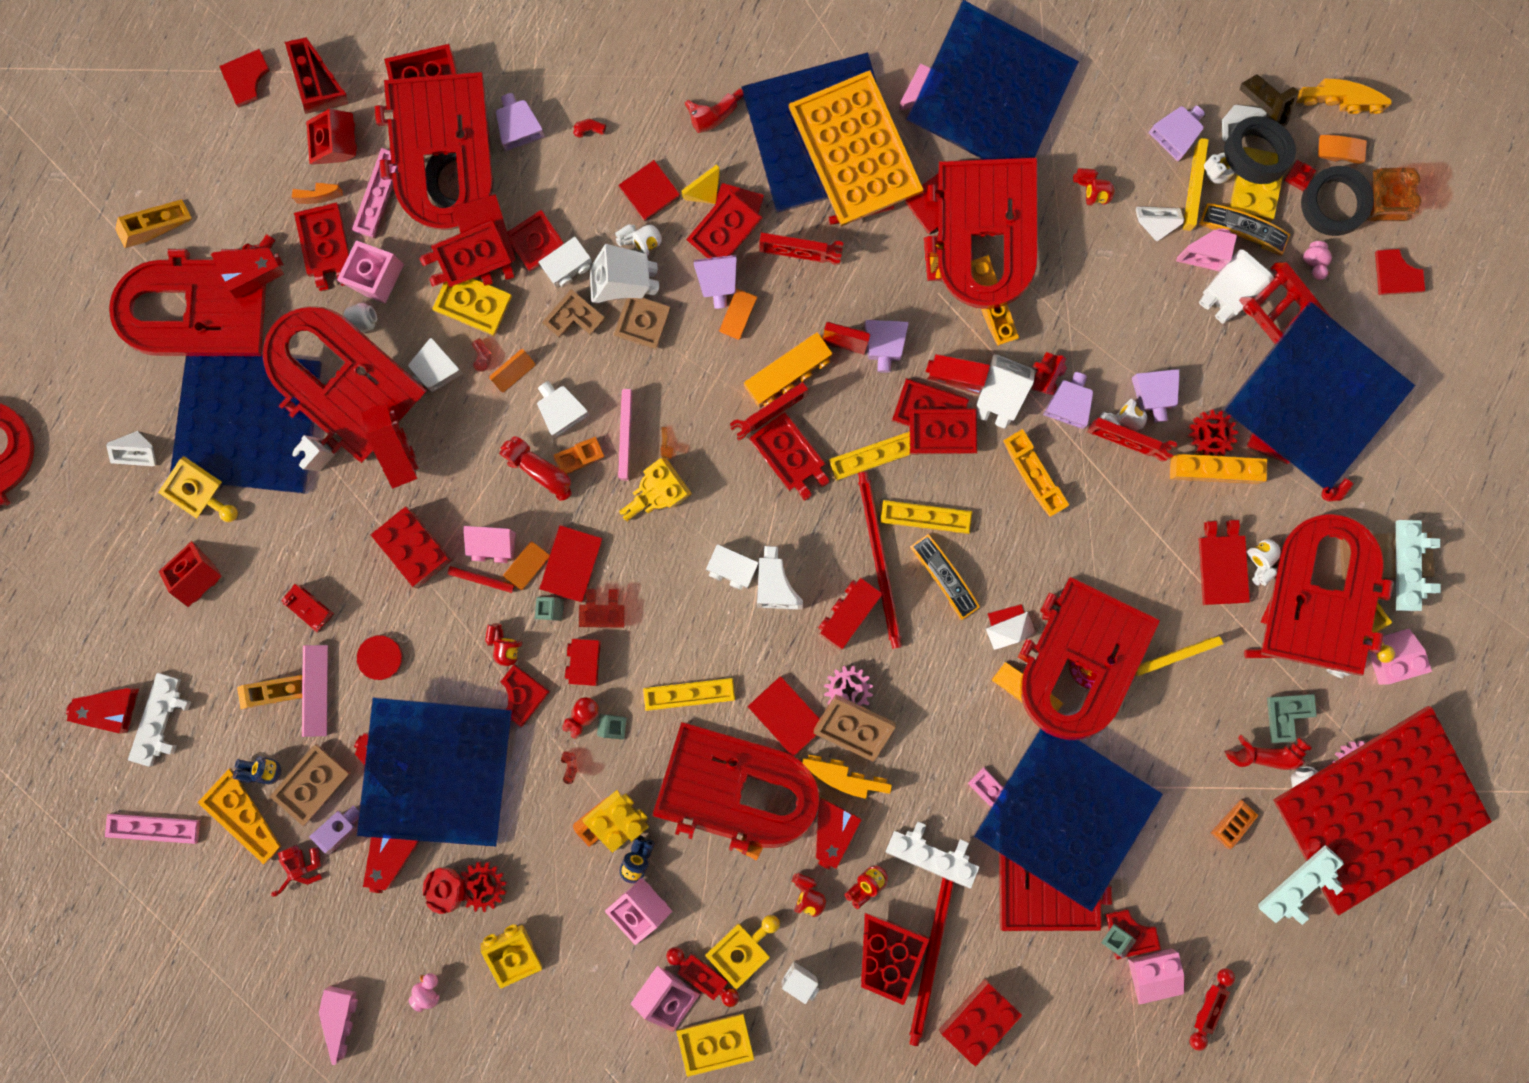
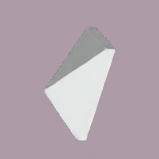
M1234 105L1222 119L1223 141L1227 140L1240 121L1252 116L1266 117V112L1262 108Z
M1136 207L1139 223L1156 241H1159L1183 224L1184 219L1180 208Z
M138 431L108 442L106 445L110 463L156 466L153 446Z
M1028 612L986 628L994 650L1018 643L1036 633Z

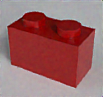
M572 639L571 643L567 644V657H570V666L565 668V679H568V684L598 686L601 641Z

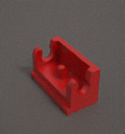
M294 584L281 600L286 607L317 633L334 615L331 610L298 584Z

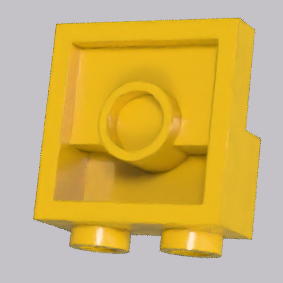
M618 790L613 792L582 819L584 824L612 853L628 839L632 842L649 827L646 822L648 820L647 815L640 808L636 810L632 806L634 804L633 800L626 793L622 795Z
M516 924L509 925L505 928L504 933L498 936L490 934L481 943V954L500 989L542 970V964L532 947V941L523 924L520 926Z

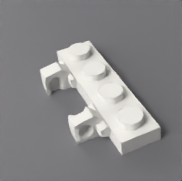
M161 673L156 674L128 758L129 761L151 767L155 757L160 756L161 752L166 754L175 753L177 745H170L168 742L163 741L165 737L163 733L170 712H173L174 708H181L183 711H188L191 702L179 698L181 693L177 692L181 679Z
M917 822L913 832L908 831L906 835L896 831L893 832L886 849L887 854L971 889L979 866L968 862L969 856L965 855L969 843L960 840L956 851H949V853L925 844L926 840L922 839L926 825Z

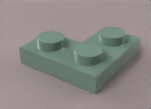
M1314 694L1267 697L1271 743L1295 742L1294 719L1317 717Z

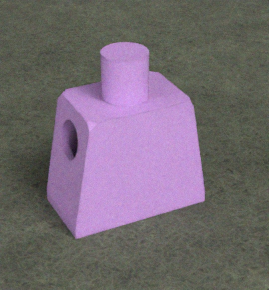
M512 93L501 97L504 107L496 110L501 142L505 151L545 137L540 124L525 100L516 102Z
M1181 106L1157 122L1151 128L1149 134L1170 155L1179 161L1204 128L1199 122L1205 115L1204 111L1200 107L1195 106L1188 112Z
M736 255L694 260V267L703 296H713L714 308L728 307L726 294L735 293Z
M865 321V332L871 334L867 345L868 359L878 360V372L889 373L891 372V361H900L908 322Z
M1179 369L1134 375L1132 382L1141 410L1145 412L1153 411L1154 423L1167 422V409H1173L1178 404Z
M1075 372L1071 382L1063 380L1043 415L1084 429L1088 424L1093 391L1084 387L1087 376Z
M354 805L344 814L337 811L309 837L325 854H331L357 829L353 824L362 816V813ZM342 822L344 828L338 832L336 826Z

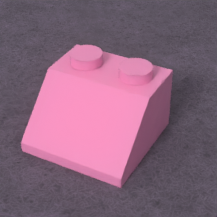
M1227 229L1213 230L1187 246L1177 257L1176 261L1220 271L1232 259L1237 235L1231 234Z
M356 241L337 281L366 297L386 303L404 264L392 253Z
M464 526L465 554L472 557V561L485 562V558H494L496 563H508V559L514 560L516 533L514 531L502 528Z
M1410 629L1383 636L1382 642L1384 645H1389L1395 650V658L1390 663L1380 662L1376 657V653L1369 652L1379 684H1392L1432 672L1425 649ZM1370 640L1365 641L1366 645L1372 646V642Z
M640 878L605 910L608 916L635 945L654 931L673 912L643 878Z
M1171 948L1128 958L1139 1004L1184 994V973L1179 952Z
M657 966L637 993L631 1005L645 1020L674 1032L700 994L671 972Z

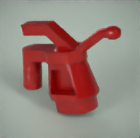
M297 844L277 853L279 856L278 862L287 873V880L279 890L271 893L272 897L281 894L291 880L309 885L322 879L321 874L309 879L301 877L303 874L321 867L318 847L309 849L311 864L305 866L303 852L299 850Z

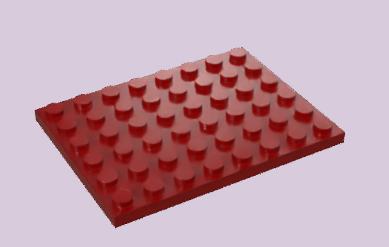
M1430 706L1424 707L1273 799L1306 862L1325 845L1342 859L1344 864L1335 872L1338 874L1336 879L1341 883L1343 890L1336 895L1335 891L1328 889L1326 885L1321 888L1332 910L1338 916L1492 822L1440 721Z

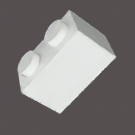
M574 237L540 260L539 264L554 286L558 288L559 286L564 287L568 285L576 274L579 273L581 275L588 271L592 261L582 245Z
M717 544L706 570L710 572V577L719 581L725 578L731 581L730 586L742 590L743 587L748 589L758 562Z
M793 961L781 981L782 989L806 1004L809 999L812 1001L819 991V988H817V976Z

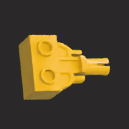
M660 458L643 471L645 476L642 478L639 488L633 492L636 497L632 502L620 509L619 513L625 515L623 518L628 522L644 509H646L647 513H650L654 509L676 507L691 496L692 493L667 458Z

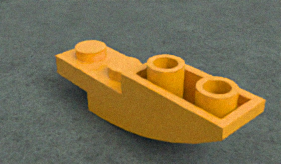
M1324 78L1317 87H1302L1299 90L1296 103H1304L1306 106L1316 105L1317 103H1326L1328 106H1333L1340 103V111H1348V114H1358L1362 111H1370V114H1380L1391 105V99L1359 83Z
M989 255L971 261V274L978 284L992 286L998 283ZM1008 305L994 309H981L997 346L1019 339Z
M808 755V759L803 758L802 763L819 779L850 795L866 799L868 790L888 794L891 792L892 785L887 783L886 778L874 776L873 780L864 779L865 774L851 772V776H848V766H844V761L831 759L830 763L821 761L822 757Z

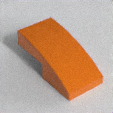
M1320 135L1318 157L1334 162L1345 160L1361 164L1365 162L1367 141L1345 136Z
M316 183L315 191L292 190V199L297 204L323 203L343 196V190L339 185Z
M737 288L719 332L740 340L758 297Z
M596 436L553 455L557 467L564 470L566 474L579 470L605 457Z

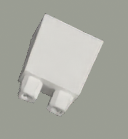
M605 244L590 269L591 301L600 303L621 298L642 299L645 294L655 295L659 290V281L649 279V276L654 277L658 270L657 263L648 261L647 254Z
M1239 250L1202 292L1204 295L1200 299L1199 304L1208 310L1215 303L1221 308L1215 317L1221 323H1225L1243 309L1244 306L1239 302V299L1241 297L1255 298L1274 279L1273 275L1246 251Z
M993 355L985 385L978 398L977 418L987 421L990 412L998 414L995 424L1006 429L1011 420L1014 421L1034 382L1035 371L1030 367L1002 356Z
M765 546L764 558H759L757 608L800 610L803 608V600L796 594L787 580L783 561L778 559V547Z

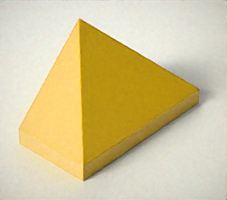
M716 164L681 190L684 200L715 204L720 177L719 166Z

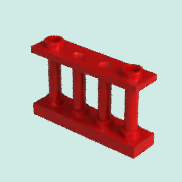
M1287 262L1274 263L1270 268V271L1274 274V279L1255 299L1253 297H1241L1239 302L1244 306V312L1254 318L1283 353V359L1288 364L1304 366L1307 362L1300 354L1320 333L1335 334L1340 327ZM1280 285H1283L1287 290V296L1267 315L1260 305ZM1293 301H1296L1301 307L1300 312L1280 331L1274 324V321ZM1309 317L1314 323L1313 328L1293 347L1287 337Z

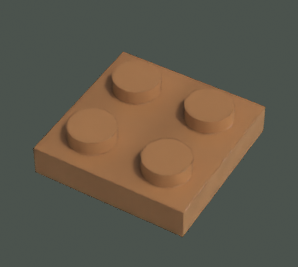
M626 298L614 336L657 350L671 308L645 298Z

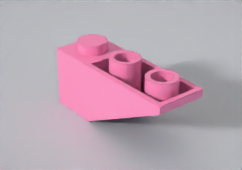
M329 986L323 992L319 1016L331 1063L336 1065L341 1059L345 1058L347 1052V1045H344L345 1039L352 1030L353 1023L350 1022L351 1013H354L356 1010L358 999H355V991Z

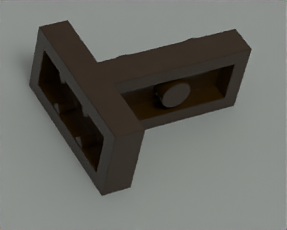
M1258 74L1242 82L1239 89L1268 113L1270 119L1280 123L1283 127L1288 124L1299 95V91L1294 87L1283 93L1278 92Z

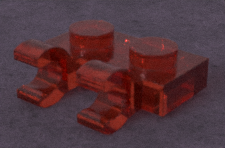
M586 589V605H579V627L625 628V605H618L619 589H609L608 605H596V589Z

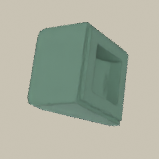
M536 597L535 619L562 621L564 599Z
M600 714L597 736L624 740L627 717Z
M1114 924L1101 943L1124 959L1136 942V939Z

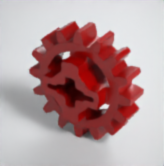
M1214 409L1208 411V415L1204 411L1200 413V418L1197 416L1193 418L1195 424H1191L1188 427L1193 432L1188 434L1187 437L1193 438L1189 445L1197 446L1195 453L1203 451L1205 456L1209 454L1211 456H1217L1218 454L1224 456L1226 455L1225 450L1229 452L1233 449L1230 444L1237 443L1233 436L1238 434V431L1232 429L1236 423H1229L1230 415L1222 417L1223 411L1221 410L1215 415ZM1207 420H1215V421H1218V422H1217L1216 424H1211L1209 421H1208V422H1206V421H1207ZM1212 430L1215 431L1214 438L1210 437ZM1214 444L1216 447L1219 446L1220 448L1214 449L1209 448L1208 446Z
M481 861L476 863V868L472 864L469 865V872H461V875L464 877L462 879L464 887L462 901H467L465 907L468 908L473 905L474 912H477L480 907H482L483 912L488 910V906L492 909L496 908L495 901L498 903L503 901L500 894L504 895L507 893L505 889H502V886L507 884V881H501L504 872L498 874L496 872L498 866L490 868V862H486L484 867ZM481 872L478 879H469L474 873ZM490 875L493 876V878L496 881V884H493V882L490 879ZM483 881L487 889L481 893L480 887L477 885ZM468 889L471 890V892L474 895V898L470 896ZM487 894L494 895L491 900L483 902Z

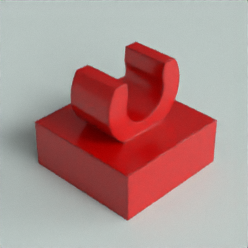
M1296 160L1284 181L1304 191L1316 170L1308 164Z

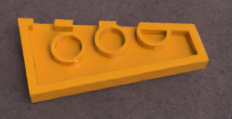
M229 768L197 803L264 865L282 846L241 782L233 779L234 771L232 768Z

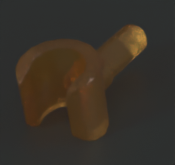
M661 427V457L672 459L674 447L667 445V427Z

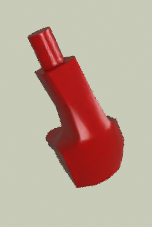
M739 88L732 95L727 93L717 105L712 107L698 105L691 100L685 101L692 126L696 132H708L719 126L737 108V101L745 96L744 91Z

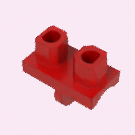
M1046 352L1041 363L1035 362L1033 365L1037 372L1030 389L1054 395L1058 388L1055 382L1058 376L1064 375L1067 369L1064 364L1066 358L1062 355L1058 356Z

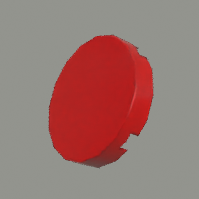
M375 635L367 638L360 645L357 651L356 662L359 670L366 677L373 680H385L393 677L402 665L403 653L398 643L387 636Z
M441 867L428 873L422 889L423 896L427 900L425 902L427 907L438 914L450 913L459 907L463 900L464 887L462 879L455 870Z

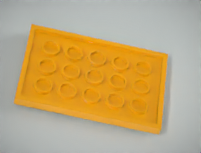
M870 70L789 104L791 114L841 227L923 193L922 185Z

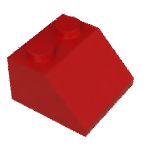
M329 108L306 121L309 164L345 162L356 156L357 146L354 135L355 123L353 121V113Z
M193 541L188 543L158 571L168 592L187 607L197 602L202 597V594L210 587L216 585L222 577L216 565Z

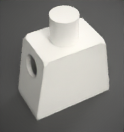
M432 338L427 341L408 365L415 373L412 377L420 385H425L431 392L436 391L463 374Z
M549 381L539 386L538 389L544 398L537 405L554 439L589 416L587 410L564 386L555 390Z

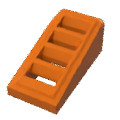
M1240 800L1210 833L1227 849L1231 850L1259 815L1244 801ZM1240 809H1243L1249 815L1248 819L1239 813ZM1237 816L1243 824L1239 825L1233 818ZM1229 823L1233 824L1238 830L1234 832L1228 826ZM1226 830L1232 836L1228 838L1222 832Z

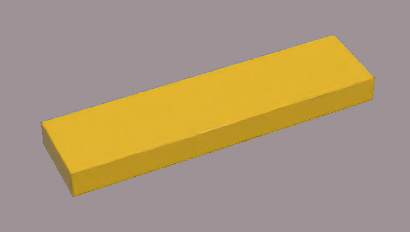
M1201 138L1194 146L1183 230L1191 231L1197 224L1209 139Z
M909 432L829 459L828 461L835 480L838 481L910 456Z
M883 500L880 523L970 534L972 511Z
M1214 636L1141 663L1135 676H1140L1223 645L1222 639L1219 636Z
M733 678L643 688L645 711L735 701Z

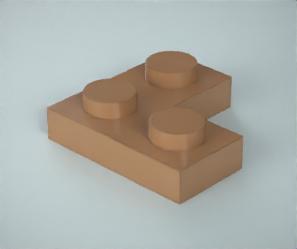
M571 289L542 323L556 336L561 338L574 322L592 336L606 319Z

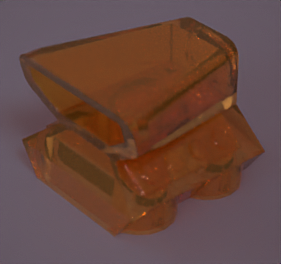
M1380 168L1373 170L1374 203L1372 211L1366 219L1367 221H1408L1412 218V214H1419L1421 197L1418 194V185L1421 178L1415 168Z

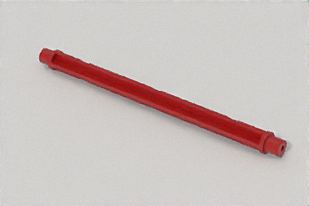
M868 471L858 473V485L860 486L879 589L882 593L881 599L886 617L888 640L891 641L892 649L901 648L900 638L902 636H900L871 480H869Z
M943 877L912 1026L909 1035H911L909 1044L912 1046H919L920 1038L923 1037L954 885L953 881Z

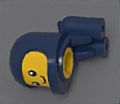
M263 756L257 757L254 762L237 759L235 762L237 770L233 773V779L247 783L258 782L272 785L279 780L282 768L276 760Z
M641 835L634 840L631 852L624 856L619 868L621 878L631 884H635L640 878L644 877L649 865L647 858L651 856L655 846L654 841H644L645 838Z

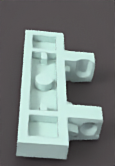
M1420 520L1396 521V611H1422V599H1427V593H1441V584H1425V578H1422V554L1425 553V548H1440V539L1427 538V533H1422V521Z
M1325 845L1258 904L1259 909L1275 923L1284 916L1287 918L1293 916L1303 925L1309 920L1308 913L1300 909L1303 905L1302 900L1318 886L1322 888L1326 885L1328 889H1333L1336 895L1343 890L1341 883L1336 879L1338 874L1335 872L1344 864L1342 859Z

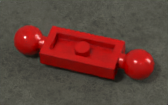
M672 947L667 951L666 959L668 963L674 966H681L677 973L713 1001L720 995L725 1006L734 1007L738 1004V992L732 988H725L728 980L691 953L686 959L683 950L679 947Z
M1228 968L1218 971V985L1212 984L1211 988L1207 991L1204 1005L1196 1016L1194 1027L1199 1030L1193 1033L1189 1039L1191 1047L1196 1051H1202L1208 1046L1207 1033L1213 1035L1230 995V992L1226 989L1234 984L1235 974Z

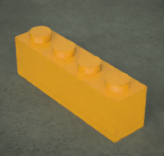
M816 332L746 380L744 387L758 407L766 406L776 400L775 396L781 392L785 394L794 388L793 384L801 380V382H804L813 375L811 372L819 367L821 370L830 364L831 361L829 359L832 358L833 353L818 332Z
M1176 454L1170 461V480L1261 484L1267 481V459Z

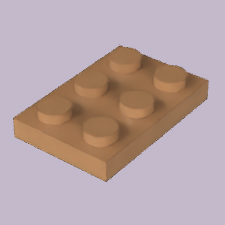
M835 694L815 726L814 734L874 762L896 728V723Z
M315 744L269 797L302 826H306L351 773L318 744Z

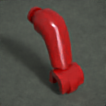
M513 436L509 441L507 440L502 444L499 454L508 460L507 465L509 467L523 470L541 486L548 489L550 493L555 494L559 501L567 500L572 495L569 488L571 480L566 472L530 451V446L523 439Z
M1240 734L1238 739L1244 748L1238 752L1232 750L1224 752L1230 762L1238 767H1246L1254 763L1275 769L1295 770L1306 763L1304 759L1307 755L1306 751H1310L1312 746L1304 739L1298 737V743H1293L1291 747L1287 745L1280 749L1253 747L1249 740Z

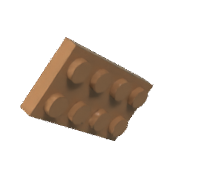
M1422 532L1427 533V538H1432V532ZM1396 533L1372 534L1377 540L1383 556L1382 579L1396 578ZM1342 539L1340 540L1342 580H1346L1351 550L1348 543ZM1425 548V553L1422 554V578L1435 577L1433 549Z

